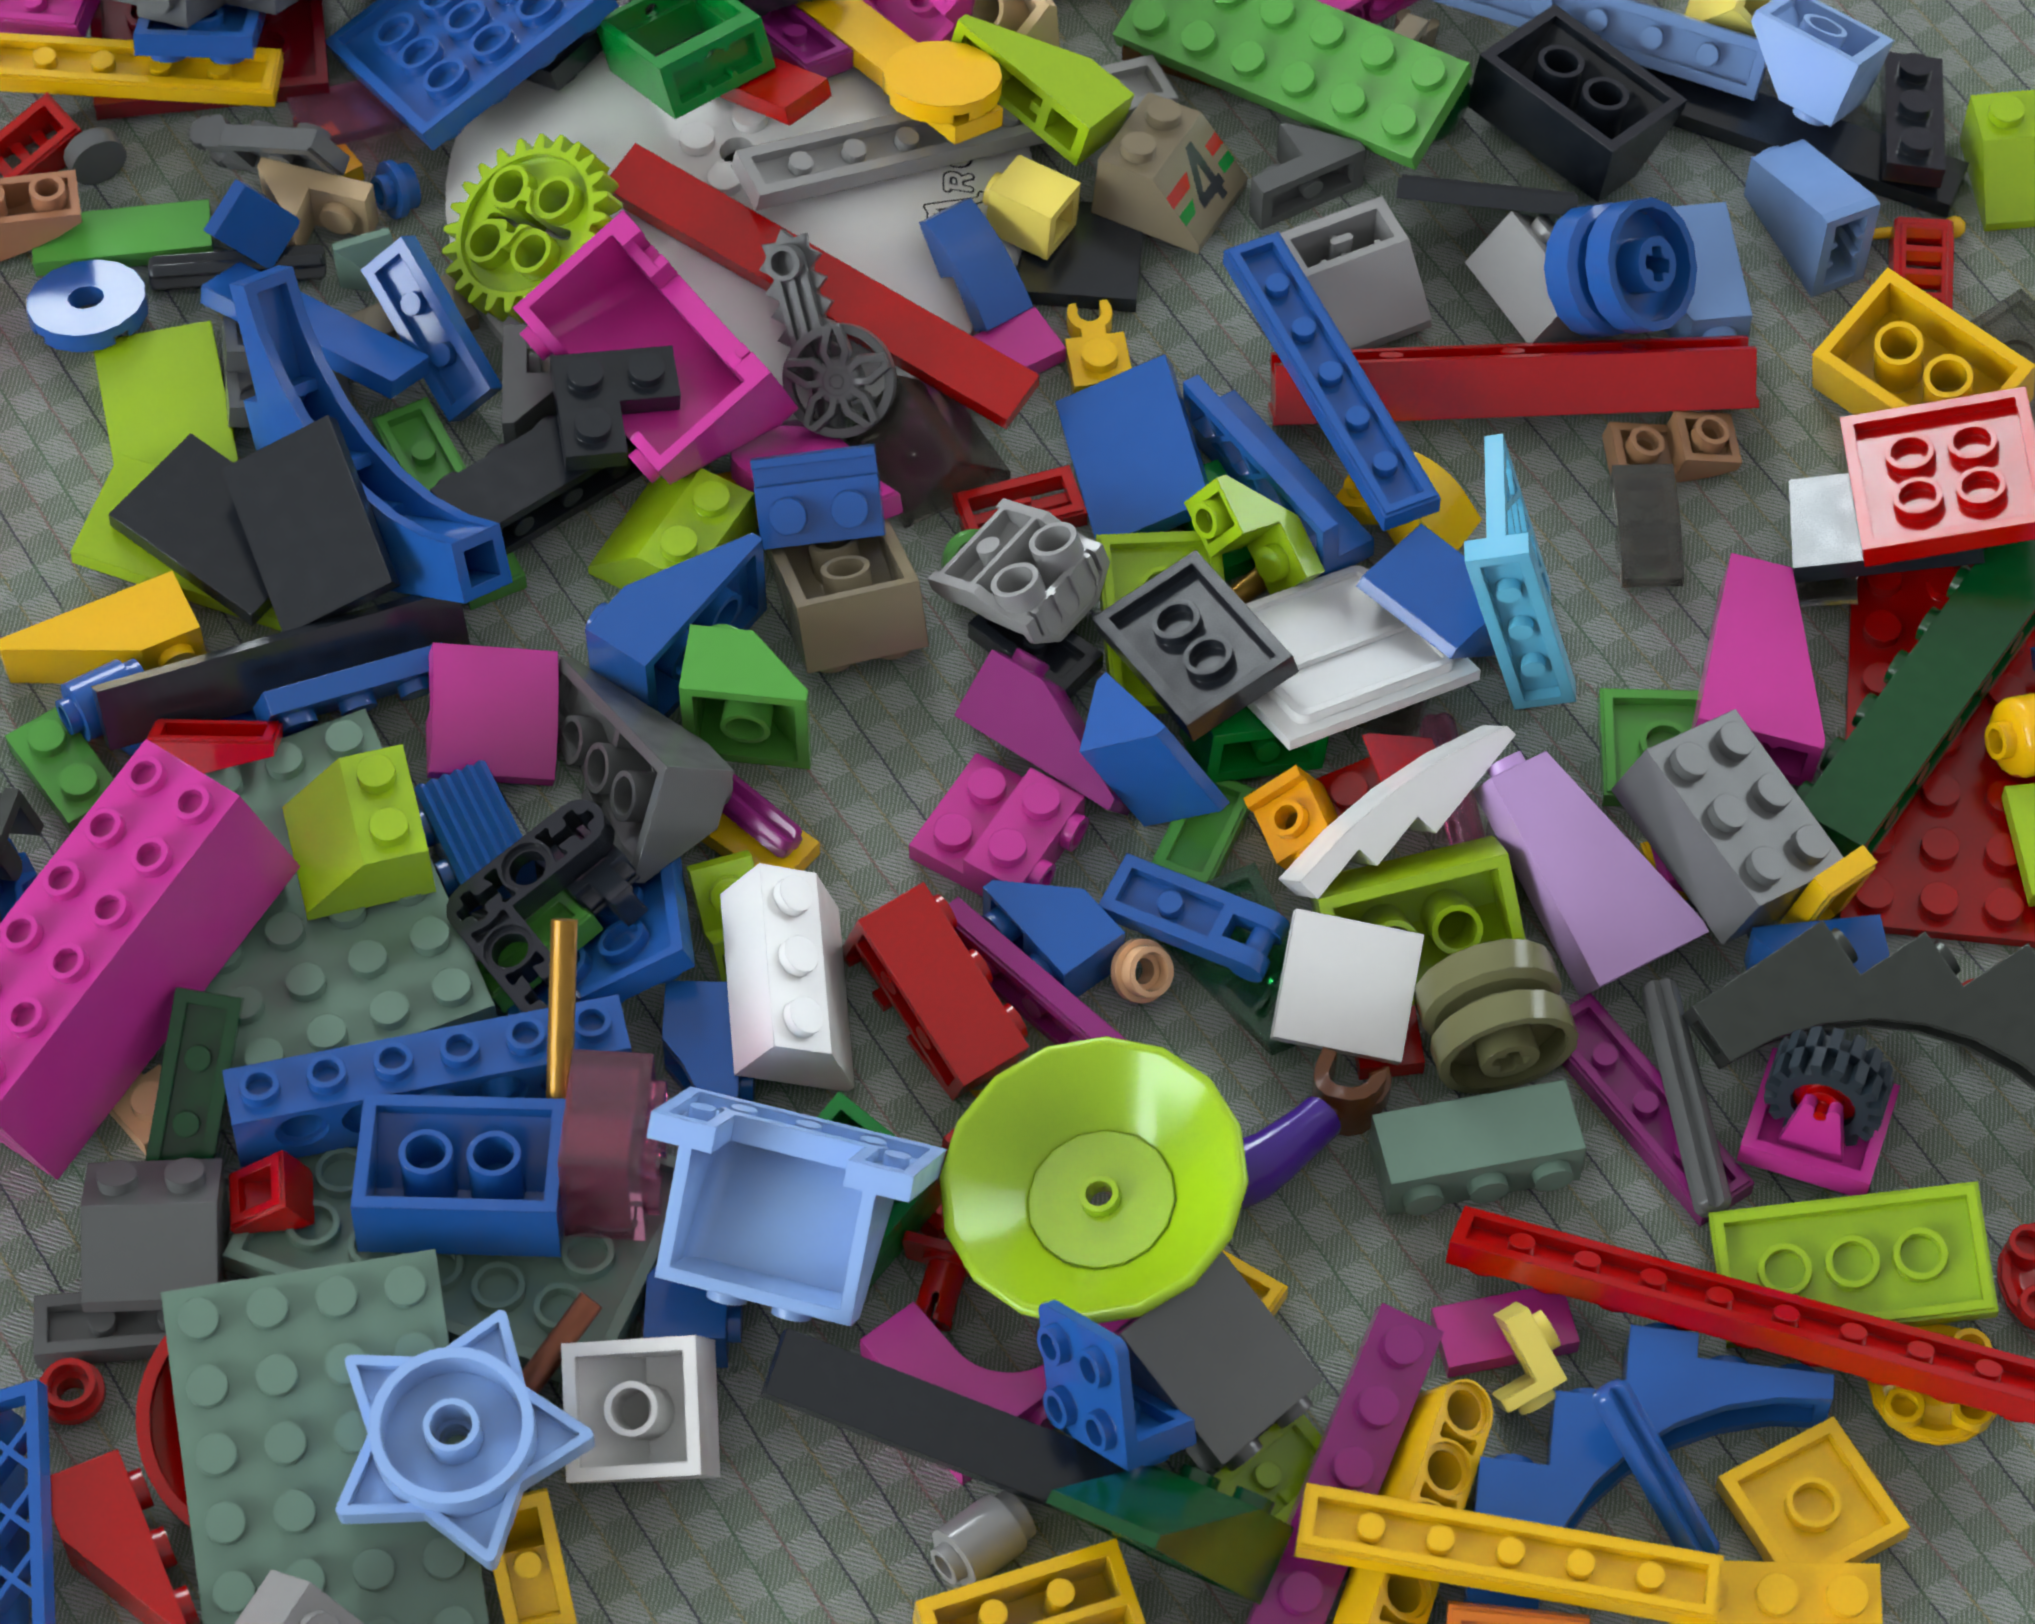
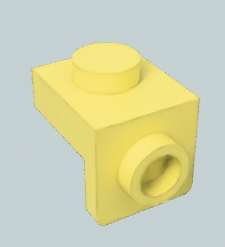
M1516 1301L1493 1314L1525 1374L1494 1391L1491 1396L1496 1405L1505 1412L1509 1413L1518 1409L1520 1415H1526L1550 1403L1556 1394L1553 1388L1568 1379L1552 1350L1561 1346V1343L1548 1318L1542 1310L1532 1314L1528 1307Z

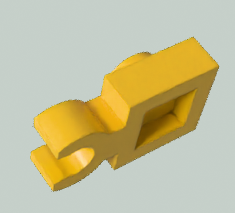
M1099 300V318L1093 321H1086L1079 317L1076 303L1069 304L1067 307V331L1071 338L1065 339L1066 363L1073 394L1132 368L1124 331L1111 333L1112 307L1107 300Z

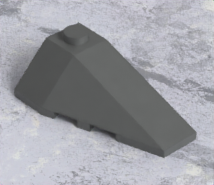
M561 656L558 664L557 742L567 765L579 766L584 776L587 787L581 795L582 799L593 801L600 806L615 830V841L613 844L624 853L636 869V874L640 877L635 883H645L718 829L724 805L729 802L732 795L734 770L701 738L573 657Z

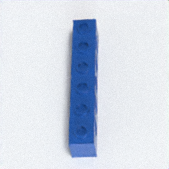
M619 994L576 1002L573 1104L634 1093L632 1049ZM548 1008L222 1070L240 1168L281 1150H284L294 1158H300L331 1150L358 1146L364 1094L546 1098Z

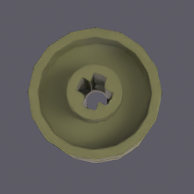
M1501 939L1473 945L1449 955L1428 969L1416 984L1414 1002L1422 1026L1432 1038L1430 1051L1438 1076L1447 1088L1462 1093H1493L1517 1088L1545 1076L1562 1065L1574 1052L1579 1034L1570 1007L1560 995L1562 984L1553 957L1544 945L1527 939Z

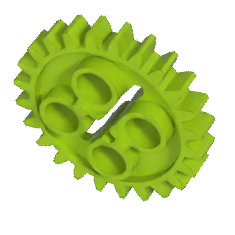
M539 134L534 147L523 138H519L516 143L515 155L513 156L509 155L502 148L497 149V165L491 169L486 164L480 163L478 170L482 179L479 183L475 184L464 181L462 184L464 190L470 195L467 201L455 202L450 206L460 217L459 221L444 226L443 231L455 239V241L442 248V254L453 261L445 270L446 274L457 281L454 289L465 297L468 303L485 315L491 314L500 322H504L511 316L520 324H524L525 321L513 307L612 220L609 217L610 215L623 208L622 202L612 195L619 185L618 182L607 174L610 169L608 165L578 141L574 144L564 135H559L553 142L545 134ZM497 217L509 218V219H512L514 222H516V223L519 224V225H518L517 228H515L513 225H511V224H510L509 222H507L505 219H500V218L496 219V218H497ZM548 228L551 232H553V233H554L555 235H557L558 237H561V238L567 237L568 239H567V240H560V239L552 238V237H551L549 234H547L545 231H546V229Z

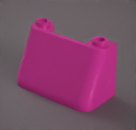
M623 210L519 301L513 309L528 325L519 334L543 361L552 353L554 355L673 346L681 393L680 410L622 415L625 435L636 446V449L628 457L652 484L662 476L671 485L778 427L799 408L769 369L733 335L682 279L668 260L650 244L643 231Z

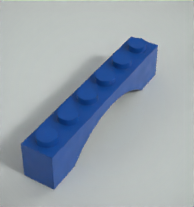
M671 981L665 983L662 1028L665 1070L683 1091L691 1086L754 1102L755 1078L734 1075L727 982ZM655 1266L647 1275L643 1338L698 1335L714 1339L716 1368H728L729 1343H742L743 1305L733 1306L717 1303L706 1297L707 1290L654 1277Z

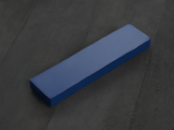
M239 261L201 285L200 303L238 322L229 284L257 274L260 271ZM300 292L310 323L332 370L389 399H392L429 374V355Z

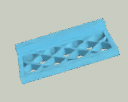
M1502 433L1484 436L1486 538L1464 541V560L1514 710L1576 702V681L1551 605V583L1504 435Z

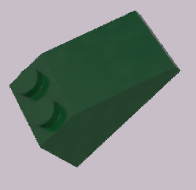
M1183 1463L1179 1474L1156 1465H1151L1060 1487L1051 1491L1046 1502L1114 1539L1116 1538L1117 1541L1153 1560L1258 1605H1261L1294 1530V1527L1271 1515L1275 1502L1238 1485L1232 1497L1217 1491L1221 1482L1220 1479Z

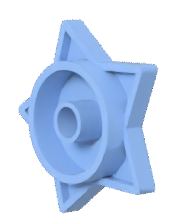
M498 1310L446 1347L429 1350L416 1356L348 1355L345 1358V1366L368 1435L338 1500L335 1511L342 1524L427 1522L485 1568L494 1570L499 1565L523 1492L591 1450L595 1446L594 1434L589 1427L525 1386L508 1316L504 1310ZM462 1435L466 1437L457 1444H445L452 1436Z

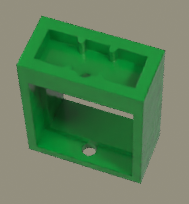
M633 0L612 11L603 18L596 28L609 70L674 119L693 111L776 67L761 16L738 0ZM654 3V10L650 14H646L647 6ZM701 31H705V32H703V33H701V34L695 36L694 38H692V39H690V40H688V41H686V42H684V43H682V44H680V45H678V46H676V47H674V48H672V49H670V50H668V51L662 53L661 55L655 57V55H657V54H659V53H661V52L667 50L668 48H670V47H672V46H674V45H676V44H678V43H680V42H682V41H684V40H686V39H688V38H690V37H692V36H694V35L700 33Z

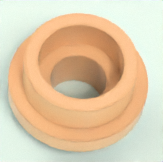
M1131 939L1122 944L1113 957L1110 971L1112 984L1116 992L1129 1002L1142 1004L1152 1002L1164 994L1173 981L1174 966L1172 959L1159 943L1151 939ZM1140 961L1142 964V974L1136 980V965Z

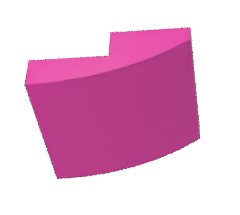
M433 642L429 652L430 711L426 720L427 778L439 779L442 774L450 775L455 769L462 770L467 764L474 766L478 760L486 761L495 781L498 783L553 786L556 772L558 739V651Z

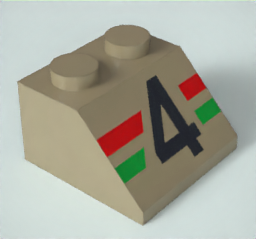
M1148 92L1098 158L1091 212L1199 254L1247 187L1248 177L1202 112Z

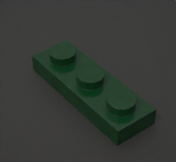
M176 987L145 1161L176 1160L180 1158H216L227 1099L222 1070L230 1069L233 1065L244 998Z

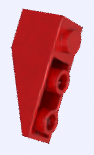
M115 1449L50 1475L52 1517L71 1567L144 1624H201L187 1586L184 1585L173 1590L165 1571L178 1564L164 1527L161 1526L149 1530L142 1511L154 1507V1503L140 1468L127 1472L119 1450Z

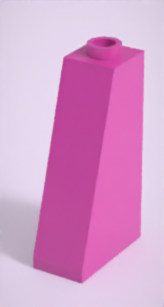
M1731 553L1718 593L1691 729L1736 709L1790 784L1801 786L1806 780L1812 783L1824 749L1825 734L1792 567Z

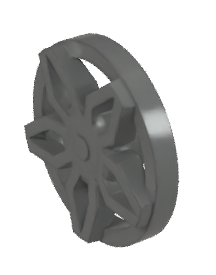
M843 322L830 323L810 330L794 344L783 366V388L799 408L793 414L807 429L822 436L847 438L872 429L886 416L896 395L897 372L889 350L875 334L855 324ZM833 333H835L841 349V354L834 357L830 353ZM847 334L864 341L875 353L858 354L855 358H852L853 348ZM822 336L819 353L823 362L816 357L800 358L804 350L814 340ZM881 362V366L867 377L865 376L864 369L861 366L862 363ZM796 368H813L816 370L814 380H808L796 373ZM884 375V392L876 408L871 393L864 388L865 385H873ZM796 384L804 389H816L817 391L809 397L806 409L798 397ZM857 398L861 399L869 418L864 417L853 409L851 402ZM823 399L829 403L828 411L817 420L814 418L818 401ZM840 405L844 415L858 423V425L852 427H833L827 424L839 414Z

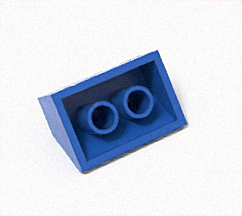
M364 1094L350 1206L357 1251L413 1253L436 1249L437 1254L561 1257L567 1186V1099Z

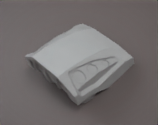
M1003 498L996 505L997 511L940 572L934 571L927 580L931 589L947 601L966 606L996 624L1023 634L1030 643L1061 642L1099 601L1110 564L1107 553L1102 543L1083 536L1076 531L1072 524L1061 522L1050 512Z

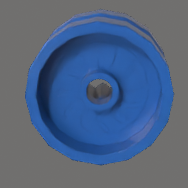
M1649 197L1571 208L1556 222L1547 241L1544 272L1547 293L1557 316L1572 332L1588 338H1597L1623 333L1655 332L1671 328L1686 314L1694 296L1697 263L1694 242L1683 218L1670 204Z

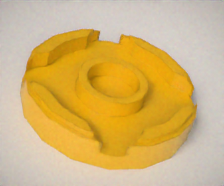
M946 40L924 41L903 47L888 58L883 68L882 88L884 95L886 93V95L890 96L889 104L900 114L916 121L944 125L954 123L955 115L969 113V120H974L995 108L1002 94V74L999 63L987 52L969 44Z

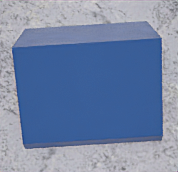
M1422 523L1370 568L1357 583L1356 587L1449 659L1496 655L1465 565L1464 555Z
M1107 672L1096 681L1079 752L1144 827L1219 812L1230 803L1168 728Z

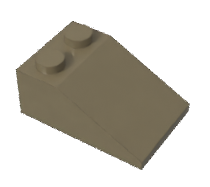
M889 519L885 520V536L766 549L794 644L807 674L814 672L837 673L849 668L854 663L876 658L886 660L899 659L910 654L912 650L929 647L920 582Z

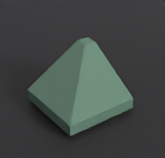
M389 227L331 244L340 288L373 292L361 269L393 243Z

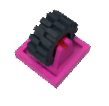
M1811 1026L1808 1036L1802 1029L1793 1031L1790 1039L1785 1037L1780 1042L1779 1048H1772L1736 1161L1849 1196L1868 1194L1900 1089V1085L1894 1084V1077H1891L1893 1068L1890 1061L1881 1062L1884 1053L1877 1046L1868 1051L1865 1050L1867 1039L1856 1035L1853 1041L1844 1039L1845 1030L1834 1027L1831 1036L1825 1035L1822 1026Z

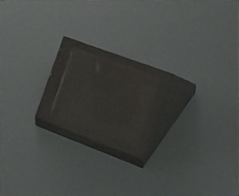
M897 375L896 395L886 416L872 429L853 437L844 438L845 443L849 447L875 444L879 479L900 493L903 513L896 515V517L905 529L952 507L953 493L1006 481L1011 478V471L965 407L918 379ZM884 390L874 400L876 408L882 399ZM865 411L862 415L866 418H869L867 412Z

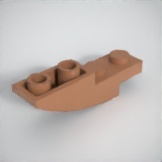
M75 170L0 178V262L30 251L32 248H37L82 223Z

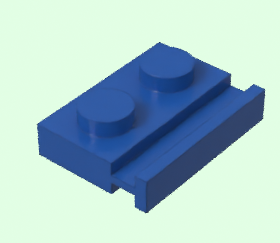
M875 444L757 457L750 460L754 480L759 533L763 539V550L885 536L886 526Z

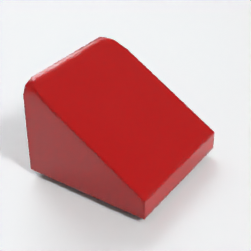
M284 1150L229 1174L230 1225L233 1233H261L290 1228L301 1229L314 1224L312 1172L309 1167Z

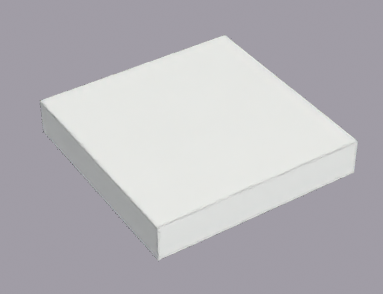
M1296 908L1292 914L1270 1039L1320 1050L1325 1047L1340 1054L1394 1065L1402 1063L1424 934Z

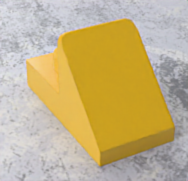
M547 1487L523 1493L499 1565L493 1570L505 1624H577Z

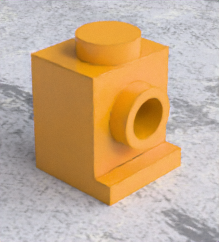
M1294 765L1243 798L1247 808L1254 813L1276 863L1285 870L1290 867L1328 825L1338 818L1324 785L1297 765Z

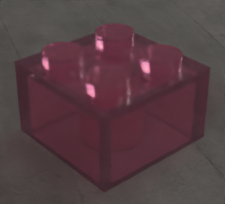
M572 1050L557 1162L565 1236L646 1241L649 1215L661 1214L663 1175H659L660 1158L668 1157L669 1143L649 1139L646 1136L651 1111L667 1101V1081H656L654 1054Z

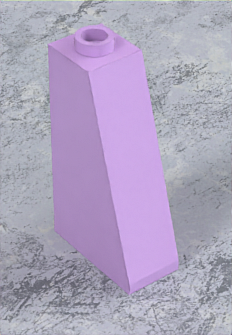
M1517 751L1489 767L1487 771L1491 778L1473 792L1500 844L1508 852L1510 864L1580 998L1691 943L1709 932L1703 919L1547 751L1528 760H1525L1521 751Z

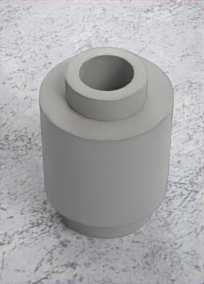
M1004 1490L996 1496L985 1494L933 1531L932 1539L935 1548L930 1551L931 1559L938 1572L947 1582L952 1585L960 1582L965 1586L991 1577L1027 1550V1541L1036 1535V1527L1028 1510L1014 1494Z

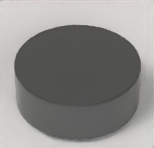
M105 127L87 129L75 136L67 145L63 157L67 168L76 171L77 182L84 185H94L104 182L117 174L126 161L127 153L113 130Z

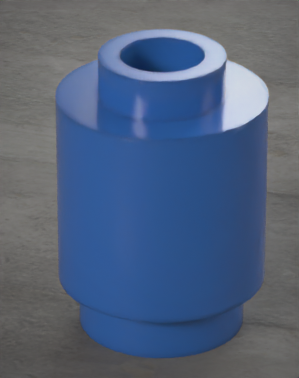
M132 658L123 663L115 659L61 684L62 698L55 701V706L64 727L70 735L80 732L88 742L103 735L91 686L143 672L144 669L136 659Z

